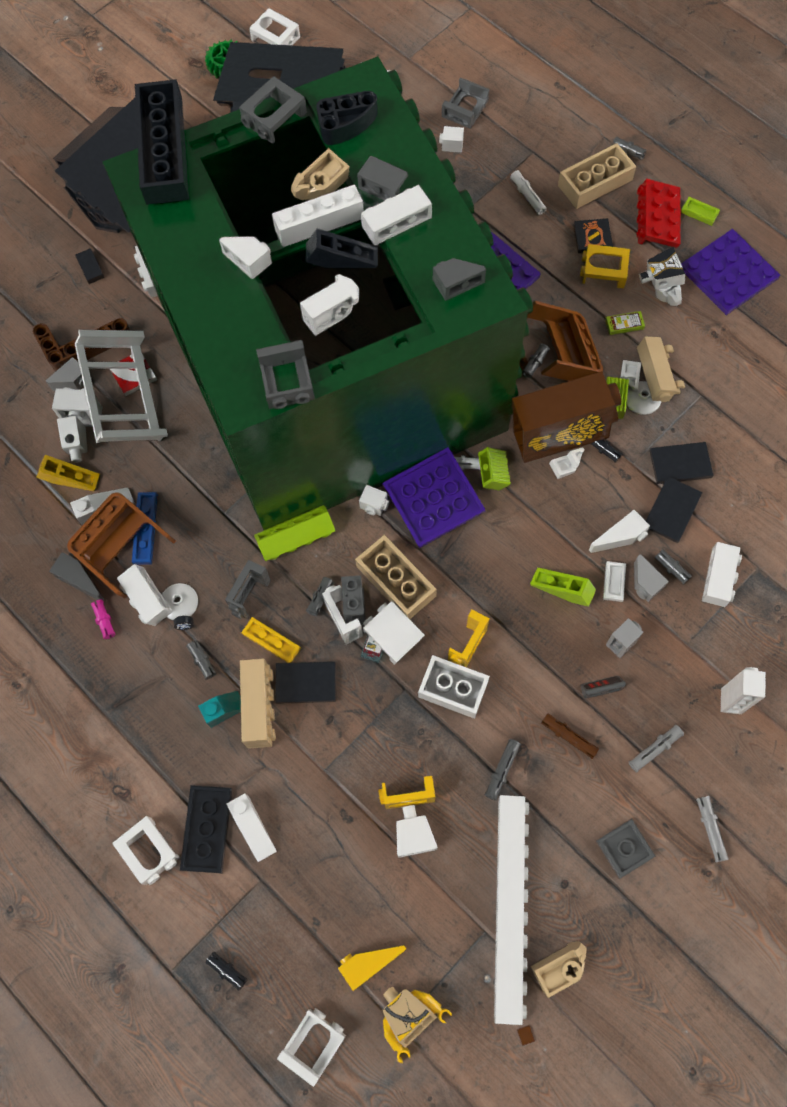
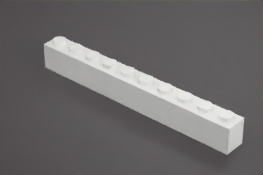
M500 795L498 804L494 1022L496 1024L523 1025V1020L527 1018V1006L523 1005V996L527 995V981H523V972H527V958H523V949H527L528 942L527 935H524V926L528 924V913L524 912V903H528V889H524V880L528 881V867H524V859L528 858V845H525V837H528L529 824H525V815H529V802H525L524 796Z

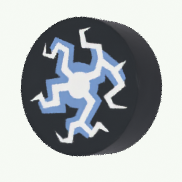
M178 616L173 620L174 628L177 630H189L194 626L193 618L190 616Z

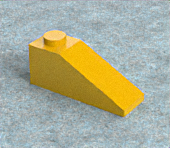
M45 455L41 461L36 478L57 485L95 491L100 474Z
M399 946L355 954L353 957L351 954H348L340 961L342 965L338 969L354 991L403 953L406 947Z

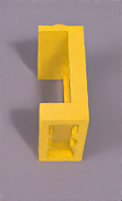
M588 244L587 251H583L582 262H585L584 266H581L580 276H583L582 284H585L586 277L618 281L617 288L624 289L628 275L630 249ZM595 254L620 257L619 270L594 267L590 264L589 258Z
M473 609L470 611L467 619V628L473 630L474 633L462 654L452 648L449 649L448 661L463 667L468 666L488 629L490 618Z
M432 776L424 777L425 791L387 796L386 785L382 783V789H378L381 805L385 804L386 809L435 802Z

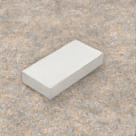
M606 562L603 600L623 602L626 563Z

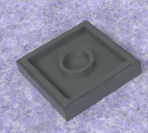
M632 819L596 841L619 879L656 857Z

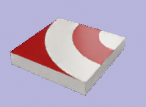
M130 355L118 362H134L133 356ZM143 356L147 378L150 384L156 381L157 378ZM110 369L125 396L140 389L136 369Z

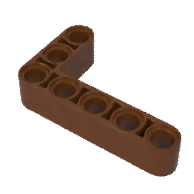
M122 318L115 319L95 329L131 331L127 321ZM40 323L34 326L33 334L55 372L72 357L79 362L75 347L77 339L59 347L46 324ZM111 348L84 349L86 358L89 360Z

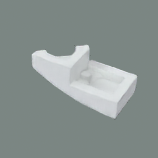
M623 360L620 378L629 379V387L637 391L641 362Z
M583 447L570 451L566 456L551 460L549 464L557 479L576 471L584 452Z

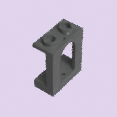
M274 76L239 107L241 121L244 126L251 128L262 139H267L272 144L275 143L273 132L295 113L302 118L307 113L305 97ZM269 95L282 104L269 117L260 118L254 114L255 108Z
M460 77L459 87L449 102L444 101L442 104V117L471 129L488 103L489 89ZM470 96L477 100V104L472 111L458 106L463 98Z
M302 340L256 349L269 409H281L287 405L305 404L310 400H315ZM295 362L300 388L278 392L273 367Z
M251 560L247 561L225 599L228 609L232 611L231 614L239 619H242V617L250 618L243 604L256 582L266 587L269 585L271 579L265 567Z
M361 575L341 577L345 623L347 624L358 618L361 627H365L363 625L366 621Z

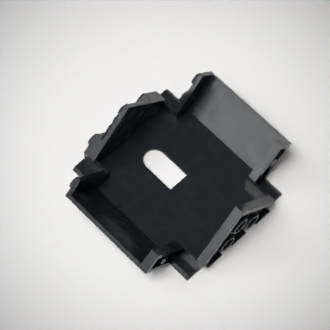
M230 42L213 101H217V104L220 106L229 107L230 113L239 110V107L270 80L268 78L249 76V72L252 70L282 71L279 80L293 89L346 69V66H344L345 59H342L344 48Z
M135 98L125 107H109L53 158L59 166L55 172L65 181L66 186L63 188L97 230L120 233L123 229L128 233L131 231L103 161L138 148Z

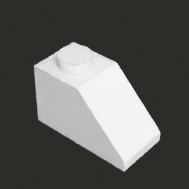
M222 237L219 240L223 254L251 279H254L272 264L269 247L264 242L260 243L255 237Z

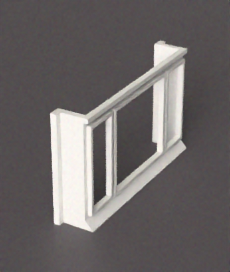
M79 330L75 347L96 443L134 440L161 441L163 437H167V429H159L140 348L145 338L144 332ZM84 348H131L134 362H87ZM89 369H136L146 414L99 415ZM147 420L149 429L102 431L101 422Z

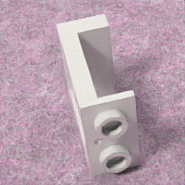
M269 8L249 28L253 42L259 37L270 44L293 45L300 38L299 24ZM272 20L287 27L280 37L266 30L273 22Z
M340 585L328 587L322 593L324 602L347 645L363 637L362 627L358 618L345 624L335 604L343 600L342 588Z
M148 816L144 817L112 843L138 881L143 885L155 883L160 878L159 874L164 870L169 871L177 864L176 860L180 858L158 831L153 819ZM145 833L161 855L160 864L152 870L145 869L129 848L131 844Z
M316 1008L314 1011L311 1009L307 1011L306 1016L277 1058L313 1087L346 1037L343 1033L344 1029L339 1024L333 1022L331 1025L325 1020L326 1015ZM320 1023L330 1031L331 1035L327 1046L311 1069L295 1057L294 1054L310 1029L315 1024Z

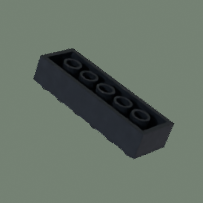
M177 79L135 84L139 183L145 203L149 205L189 200L183 103Z

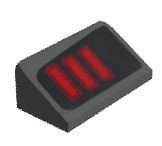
M613 676L583 683L580 687L583 697L587 699L621 691L626 683L621 677Z

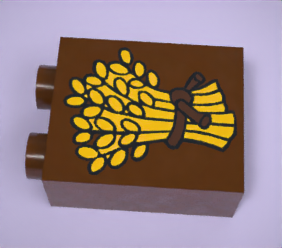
M598 372L512 398L513 433L523 462L527 463L584 446L597 440L609 438L612 423L618 422L616 406L621 405V395L617 384L611 383L607 385L603 372Z

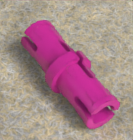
M96 600L97 604L95 602L91 603L96 616L95 622L101 629L103 639H110V635L112 637L116 635L110 622L111 616L107 614L103 600Z

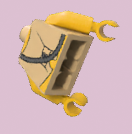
M391 987L384 993V997L389 1003L383 1009L385 1015L383 1019L384 1037L393 1051H397L398 1062L403 1063L400 1057L401 1053H407L410 1058V1051L406 1047L436 1018L442 1023H446L441 1018L443 1012H447L450 1016L452 1014L448 1009L441 1008V1004L425 992L418 990L409 992L407 989H404L399 994L394 987Z

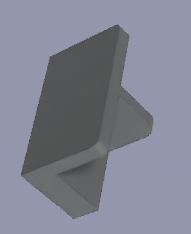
M370 156L357 174L358 188L385 201L400 194V187L408 177V174L402 169Z

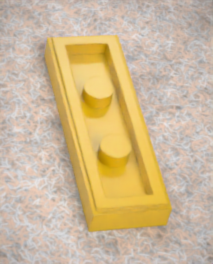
M253 617L241 632L242 635L287 663H292L301 649L299 645Z

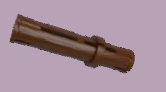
M549 713L542 720L541 724L552 730L556 734L555 736L563 738L591 759L597 754L599 748L571 730L565 722L558 721Z

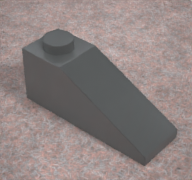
M62 552L49 572L57 579L85 594L104 601L105 599L79 560L72 553L67 555Z

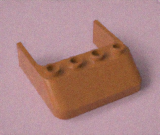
M534 301L533 312L527 314V318L542 321L547 325L552 345L558 356V360L541 371V374L572 381L602 372L603 366L584 317L576 311Z
M116 492L112 493L71 537L67 547L70 553L112 591L125 599L127 595L104 575L106 566L146 523H150L173 544L176 540L125 496Z

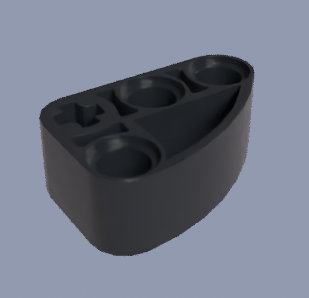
M372 91L324 98L316 104L321 137L327 145L343 143L358 136L378 116L377 96Z

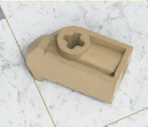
M328 148L303 173L296 175L291 191L294 197L300 200H312L332 193L348 179L350 166Z
M570 942L567 944L568 946L530 966L543 993L548 998L581 979L587 948L581 942ZM568 965H571V966H572V967H571V971H572V972H570V973L567 972V971H568V967H567Z

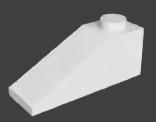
M122 488L87 495L70 504L76 519L83 525L112 493H121L134 505L135 502L129 488Z
M633 510L591 543L589 551L593 553L631 545L637 540L641 542L648 535L647 531L650 525Z
M243 794L227 803L237 826L256 860L260 862L276 853L277 851L249 796Z

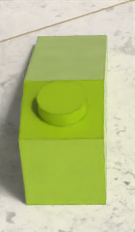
M538 567L530 583L535 588L571 603L588 607L596 591L593 584L587 578Z

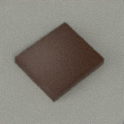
M530 1025L517 1029L522 1046L535 1041Z

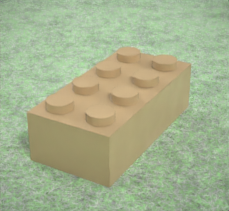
M616 143L561 171L558 186L573 206L578 209L632 181L636 165Z
M385 535L355 559L356 567L389 602L392 601L409 619L415 616L437 595V589Z
M265 659L240 660L242 742L248 749L272 747V741H275V729L272 728L271 722L275 721V712L271 706V701H274V690L271 689L270 682L273 681V670L266 663Z

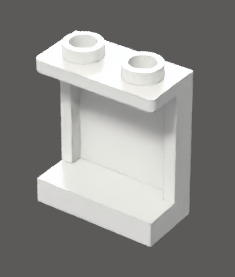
M391 601L389 604L385 602L377 610L379 613L374 618L370 616L363 623L365 627L362 631L367 633L390 657L389 660L395 665L425 635Z

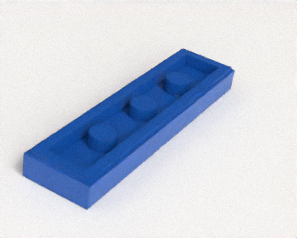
M138 492L137 507L156 523L157 492ZM150 523L144 524L134 535L133 565H152L155 528Z

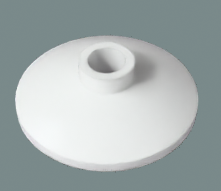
M640 381L637 391L628 387L626 405L630 410L637 414L647 415L659 408L661 401H652L647 382Z
M178 583L171 585L162 593L164 600L172 610V613L167 616L171 620L183 615L192 616L197 609V593L187 584ZM180 597L179 602H174L175 598Z

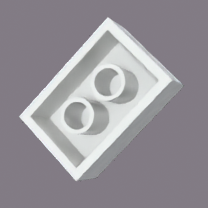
M432 655L418 691V697L475 719L490 676Z

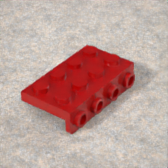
M646 178L637 189L638 230L636 237L638 238V244L642 245L647 240L677 248L680 245V187Z

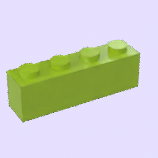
M323 505L259 532L254 537L264 560L267 561L274 560L283 553L293 552L302 545H309L318 538L328 537L332 532H335V528L327 509Z

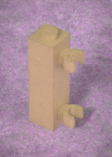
M645 336L638 345L637 350L652 401H670L674 394L681 393L679 388H685L684 381H674L668 362L670 358L669 353L674 352L673 346H663L661 337Z

